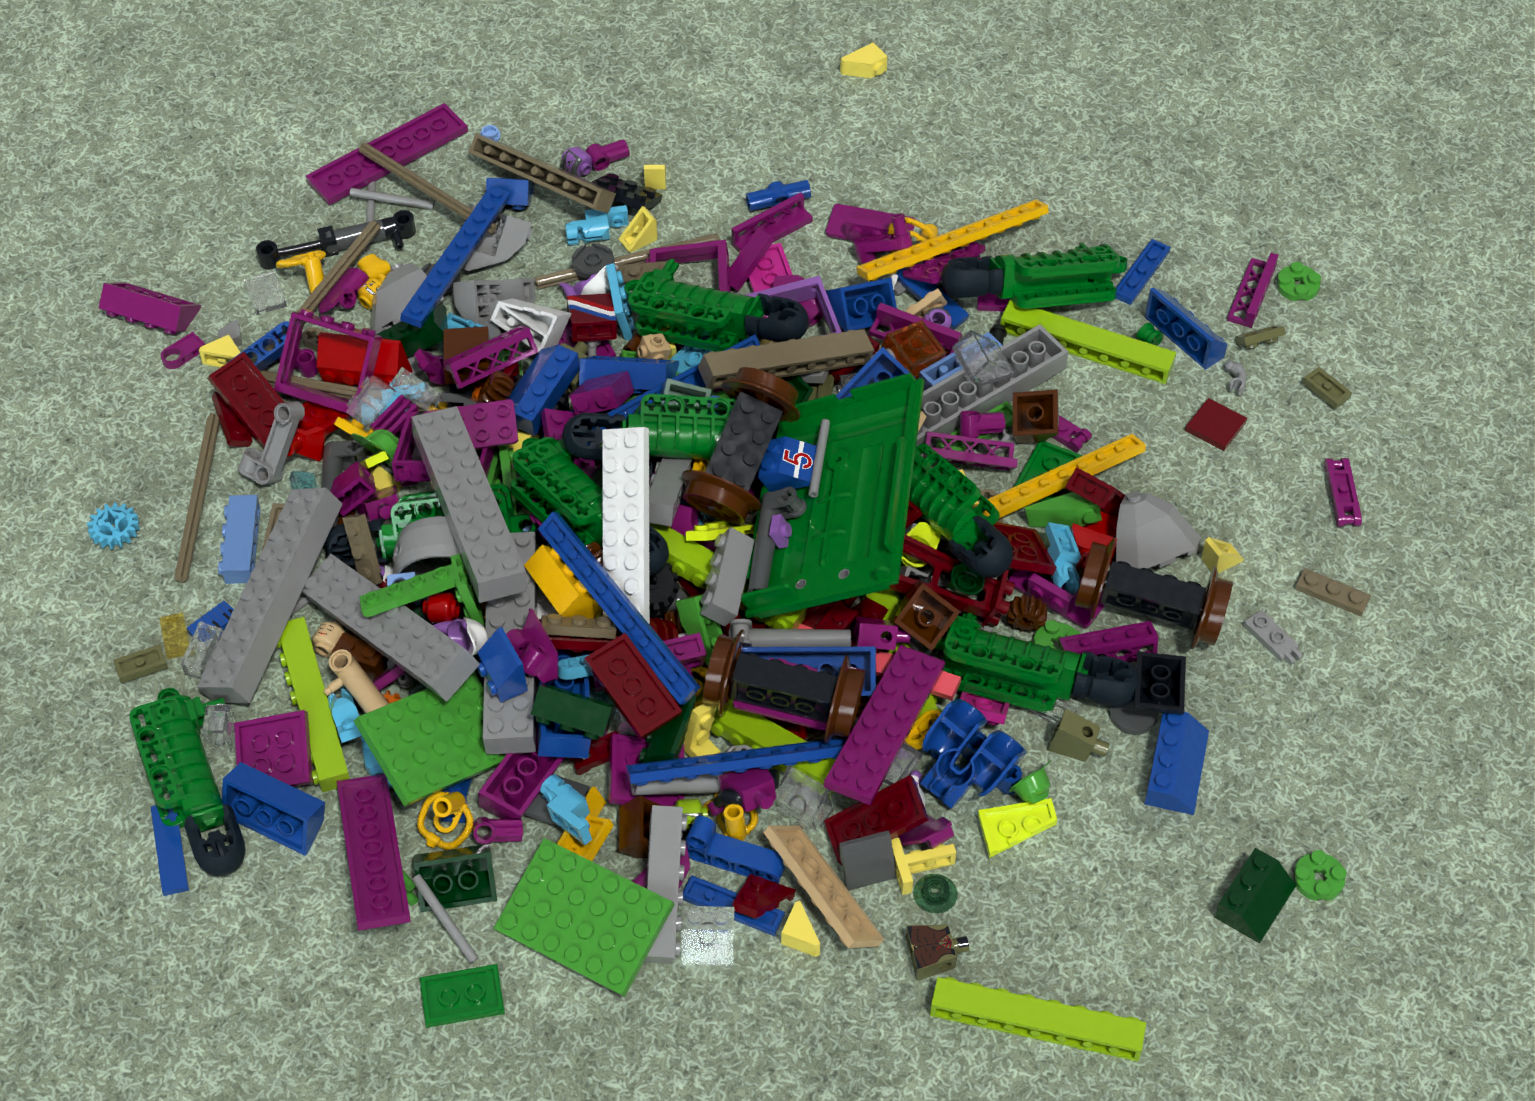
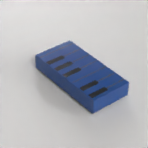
M222 601L186 628L187 632L203 647L225 630L234 609L228 603Z

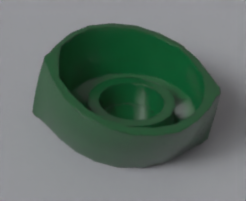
M959 563L952 569L946 590L962 597L972 596L983 589L985 577L974 573L965 564Z

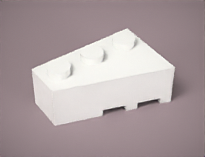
M512 298L498 301L490 320L506 331L520 325L529 327L539 353L543 348L558 345L572 313ZM527 338L522 340L523 343L529 346Z

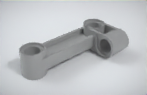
M293 401L276 405L274 409L275 418L263 453L254 448L245 449L238 468L242 475L251 478L260 485L279 482L283 478V466L298 423L305 414L304 407L300 402Z

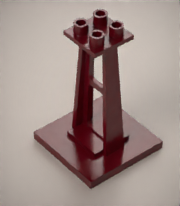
M905 534L903 553L930 564L933 567L930 583H925L900 574L899 583L890 585V589L907 594L916 581L922 582L956 609L980 616L979 624L981 627L987 624L998 625L1001 614L1005 616L1010 607V602L1005 600L1006 595L1010 596L1015 587L1014 582L1007 580L1009 570H1006L997 579L985 577L983 601L955 595L948 590L940 588L938 581L941 571L951 574L953 567L962 562ZM852 597L841 601H843L844 605L850 608L857 597Z

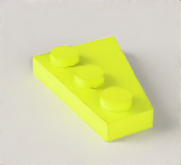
M716 520L715 522L705 523V525H694L693 530L686 531V541L716 540L720 533L723 534L730 527L743 534H754L756 524H729V522Z
M1051 798L1044 799L1035 804L1024 802L978 810V819L989 858L1057 825L1058 820Z

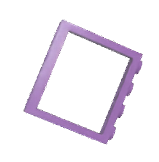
M820 276L745 294L756 297L761 293L769 295L770 298L776 296L796 302L817 298L830 333H842Z

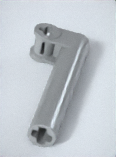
M733 619L730 621L729 637L734 638L741 629L745 630L744 647H851V630L752 628V621L748 619Z
M734 745L729 747L726 752L749 750L752 748L748 745ZM703 774L694 779L680 777L674 778L670 782L657 780L649 781L646 785L631 784V791L633 795L721 793L718 779L720 775Z

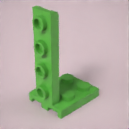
M460 553L450 556L452 563L450 565L439 567L433 571L416 575L402 582L393 583L382 589L359 596L363 615L371 617L456 587L457 599L459 603L463 602L465 605L463 610L466 618L476 620L485 625L481 605Z

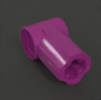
M624 139L605 146L597 143L592 144L586 149V152L592 157V167L596 171L606 169L610 162L630 156Z
M298 348L294 368L299 370L303 377H314L319 371L314 351Z
M960 412V436L975 438L979 437L980 434L1000 433L1005 428V419L1002 412Z
M479 817L473 822L472 833L480 844L522 841V818L489 819L487 817ZM487 825L490 827L487 835L477 834L479 827Z

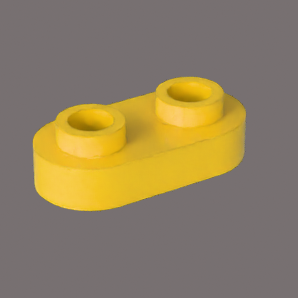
M927 711L916 720L905 740L907 748L911 750L923 748V740L926 733L940 716L941 711Z

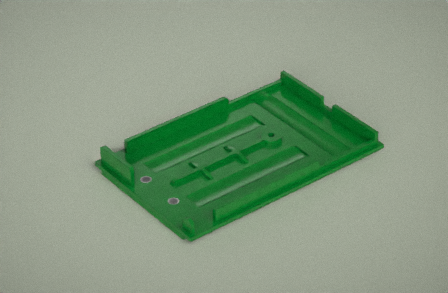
M912 373L853 388L850 390L852 396L838 400L836 395L832 394L795 404V407L800 412L799 420L795 422L779 421L776 438L786 436L817 446L821 420H829L830 427L818 496L813 498L808 495L810 486L795 489L797 496L807 503L806 511L797 518L786 519V522L791 525L792 535L789 538L788 547L779 549L777 545L775 546L768 588L741 595V601L746 606V618L758 616L762 619L887 590L890 589V585L899 583L924 389L923 378L915 379ZM764 484L762 485L760 503H762L764 493L769 492ZM758 510L756 525L753 536L754 540H756L760 510ZM754 541L753 550H752V554H751V558H750V563H749V567H748V572H747V576H746V577L748 578V580L750 579V573H751V566H752V560H753V553H754L755 541Z

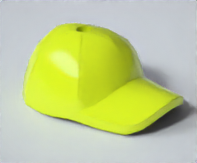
M925 522L918 523L906 534L934 549H937L941 534ZM902 552L901 562L905 566L917 569L927 564Z

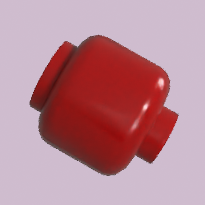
M439 592L425 599L422 609L431 623L453 621L459 617L460 603L453 593Z

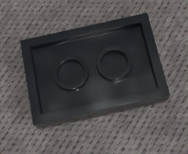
M608 173L592 181V183L616 193L614 201L638 210L642 206L649 209L662 200L663 194L657 193L654 188L638 186L637 182L619 179V176L616 174Z

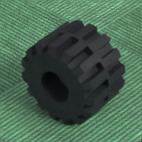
M669 562L660 572L649 576V609L651 618L661 619L667 613L679 591L680 584L676 583L678 580L677 572H671L673 566Z

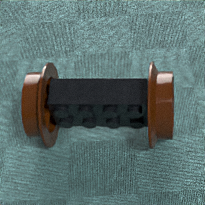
M750 367L740 368L735 379L724 380L721 385L725 394L734 399L703 471L685 470L682 473V479L688 484L683 494L684 500L697 510L711 517L733 524H743L749 511H758L761 508L760 501L748 491L778 422H795L800 418V412L795 407L799 397L798 391L785 380L766 371Z
M1113 538L1107 545L1092 542L1074 606L1087 609L1091 621H1093L1102 589H1104L1100 600L1101 604L1191 630L1194 627L1190 649L1192 650L1199 642L1212 646L1216 644L1233 586V581L1218 576L1216 566L1211 571L1206 588L1201 587L1197 582L1180 581L1173 575L1166 574L1163 576L1154 573L1153 570L1148 568L1138 569L1131 567L1129 563L1123 561H1112L1108 571L1116 538Z
M741 629L734 638L721 634L718 636L706 674L703 702L718 706L720 717L725 716L730 700L827 723L825 743H828L834 735L846 738L850 736L862 694L866 670L852 667L849 655H845L837 681V676H833L827 671L816 672L808 670L807 667L802 665L792 666L784 664L778 659L767 660L753 653L743 654L745 630Z

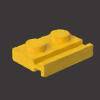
M338 417L334 425L349 434L356 433L367 437L374 432L372 429L369 431L364 429L365 424L354 418L352 421Z

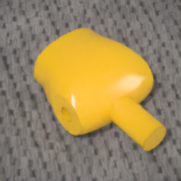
M375 254L367 255L357 263L358 269L362 270L369 278H376L378 280L381 278L384 280L386 275L391 272L390 264L378 258Z

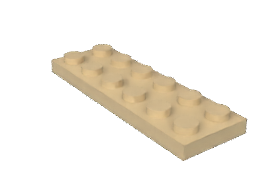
M800 826L767 827L763 833L768 838L770 846L782 857L784 865L793 872L798 884L806 890L811 897L812 903L825 916L826 922L840 936L839 939L842 944L848 948L878 947L885 939Z

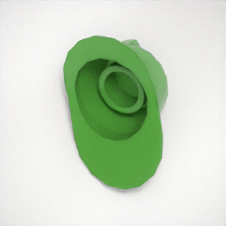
M383 429L375 430L367 437L356 433L351 434L355 441L375 455L382 451L386 452L389 459L383 462L392 467V460L399 440L390 431Z
M1051 760L1039 770L1016 783L1009 792H1015L1023 801L1034 804L1048 797L1051 783L1045 767Z

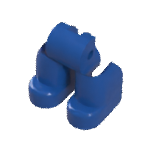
M956 699L948 703L923 740V750L925 752L932 750L940 756L920 784L951 809L964 797L973 783L982 790L978 794L980 797L991 793L1027 754L1025 748L1014 738L1003 731L996 730L988 735L964 769L957 766L955 762L973 737L978 735L988 722L978 709L962 699Z

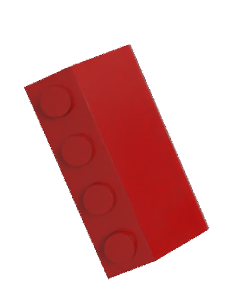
M320 332L318 335L317 369L322 380L358 386L369 341L350 335ZM382 339L370 388L393 389L405 387L411 376L412 368L403 345L398 340Z

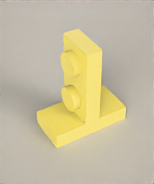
M704 703L692 709L684 741V751L690 757L721 752L708 739L712 723L715 719L716 705Z
M894 838L891 840L895 873L902 895L912 893L913 879L911 874L955 864L956 850L954 844H940L934 849L914 850L905 855L900 839Z

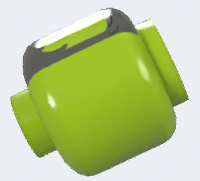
M679 799L676 801L675 806H673L683 807V816H687L686 831L682 832H689L696 816L708 817L707 807H702L699 799Z

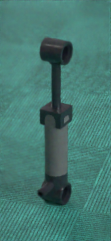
M400 210L393 217L375 220L381 226V229L369 244L393 239L395 247L402 249L404 247L402 239L412 238L416 233L412 212ZM369 222L333 230L332 226L317 229L319 240L279 249L273 241H262L256 246L259 265L263 269L272 270L276 268V262L280 260V257L322 248V251L326 253V257L339 255L338 251L348 249Z

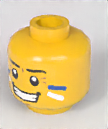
M369 278L359 288L358 301L366 309H372L373 295L383 279Z

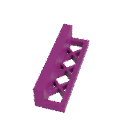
M800 192L731 228L732 246L740 253L757 228L772 235L775 238L773 242L813 222V216L804 208V195Z
M1270 253L1267 262L1251 258L1227 321L1249 328L1253 327L1276 269L1278 254ZM1253 266L1264 268L1262 273L1256 274ZM1255 280L1258 284L1257 287L1250 289L1247 283ZM1249 295L1252 299L1251 302L1244 304L1241 297ZM1243 310L1246 317L1243 319L1234 316V313Z
M883 303L879 304L876 320L869 330L870 336L936 361L946 357L939 354V349H948L951 351L949 354L959 349L962 334ZM881 324L889 327L890 331L881 332L877 328ZM905 333L908 334L910 338L902 340L899 339L897 335ZM924 340L929 342L930 346L923 348L917 342Z
M520 325L442 362L445 370L451 372L457 388L460 389L493 372L538 353V349L529 327ZM527 338L531 349L523 353L517 351L519 342ZM504 348L510 350L508 360L504 362L497 360L500 350ZM488 358L491 360L488 369L485 371L477 369L480 360ZM464 367L470 368L469 377L461 381L457 370Z
M925 432L924 443L930 446L931 438H938L944 447L942 449L931 448L949 463L1007 471L1017 468L1018 459L1013 458L1015 443ZM955 441H959L966 450L964 452L956 451L950 445ZM977 444H981L988 453L978 454L972 448ZM999 447L1008 448L1007 457L996 456L994 451Z
M1146 621L1059 638L1058 645L1060 650L1079 653L1081 657L1083 652L1087 651L1094 653L1096 656L1105 654V656L1130 663L1136 662L1137 651L1143 646L1151 645L1150 650L1143 652H1158V634L1152 622ZM1120 650H1129L1122 656L1116 655Z
M700 633L663 641L686 670L704 665L707 654Z

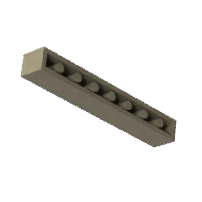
M475 133L468 152L598 211L609 213L616 193L478 133Z
M864 329L849 330L847 332L829 333L817 337L810 336L804 339H790L778 343L770 342L759 346L751 345L746 348H731L720 352L711 351L703 355L698 369L708 389L721 388L724 380L735 379L738 370L742 367L760 369L783 378L863 365L870 360L875 350Z

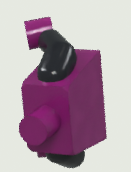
M756 767L748 768L745 772L729 771L718 776L721 793L714 798V801L707 804L711 815L715 816L722 813L725 809L724 806L731 804L740 805L744 812H749L758 807L769 809L776 799V789L779 787L780 779L779 771L776 769L768 771V769Z

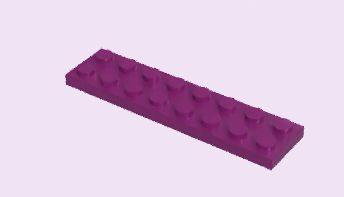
M443 103L367 144L404 166L468 132V126ZM359 148L307 174L306 181L328 205H331L350 195L351 188L361 189L391 172L360 153Z
M903 645L899 646L824 780V788L871 806L943 672L945 661Z
M380 774L337 781L358 931L411 922L386 775Z

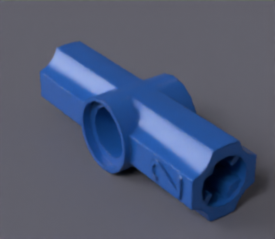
M808 180L784 185L780 181H775L769 184L767 189L746 193L749 211L775 206L800 192L804 195V199L810 198Z

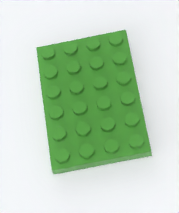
M475 672L468 677L447 702L430 689H425L358 716L354 720L355 725L404 807L497 767L507 755H486L483 742L484 686Z
M544 838L494 929L625 997L675 904Z

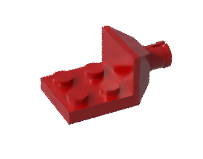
M307 401L302 404L305 414L298 423L287 457L298 453L321 461L326 435L339 428L334 425L338 417L349 420L350 414Z
M1100 511L1101 521L1085 526L1073 523L1071 532L1081 555L1076 565L1078 574L1081 567L1085 569L1092 542L1107 545L1113 538H1116L1118 517ZM1117 539L1115 542L1110 564H1112V561L1116 556Z

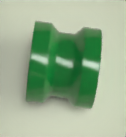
M1146 323L1138 330L1135 338L1158 346L1164 335L1161 331H1156L1151 323Z

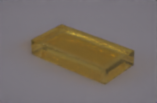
M183 612L159 617L167 659L191 654Z

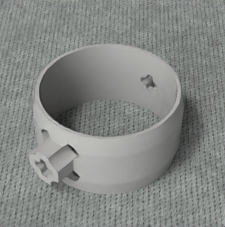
M446 517L423 518L408 524L401 530L393 553L394 574L415 572L416 575H421L439 567L421 564L416 561L433 557L450 558V556L459 554ZM397 580L395 581V583H399L404 580ZM428 597L422 598L421 602H424Z

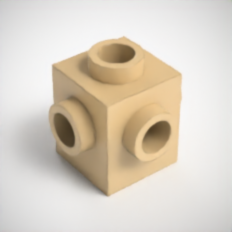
M663 333L642 336L636 354L638 358L667 360L671 353V347Z

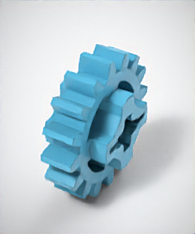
M114 502L113 507L105 504L104 510L97 508V515H90L91 521L87 522L90 538L93 539L94 544L100 543L101 548L109 545L110 549H113L117 544L122 548L123 542L126 541L130 544V537H137L136 530L140 529L137 513H134L132 507L127 509L126 504H122L121 507H118L117 502Z

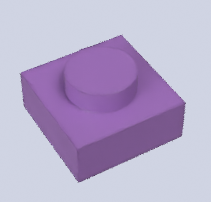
M782 514L772 515L769 535L779 549L788 547L789 538L792 535L791 525L786 522Z

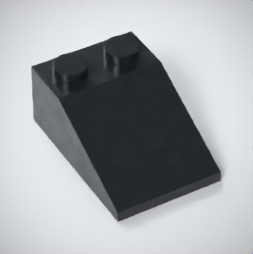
M1137 651L1135 669L1139 673L1140 682L1135 689L1134 709L1184 715L1186 656Z

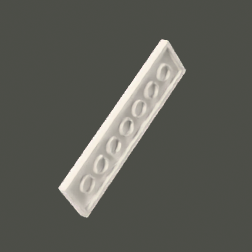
M649 428L602 430L603 568L650 624ZM603 610V617L609 618V616Z

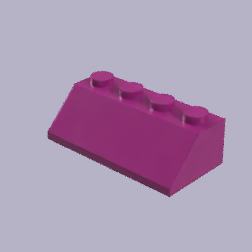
M113 282L103 284L98 308L106 310V314L110 316H126L125 320L135 323L142 321L145 322L144 326L155 329L162 327L166 333L177 334V332L186 331L201 309V305L127 282Z
M537 721L536 752L508 753L478 792L479 807L499 818H522L540 793L543 782L550 775L554 774L565 759V757L538 756Z

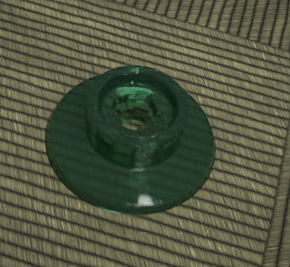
M929 874L916 882L913 889V897L917 905L924 911L943 913L955 905L958 892L955 884L948 877L940 874ZM931 889H940V893H932Z

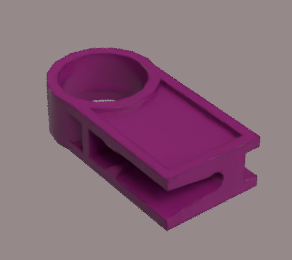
M191 332L161 352V360L164 367L168 369L179 368L199 355V348L204 346L205 343L194 332ZM169 355H179V358L174 361L165 360Z

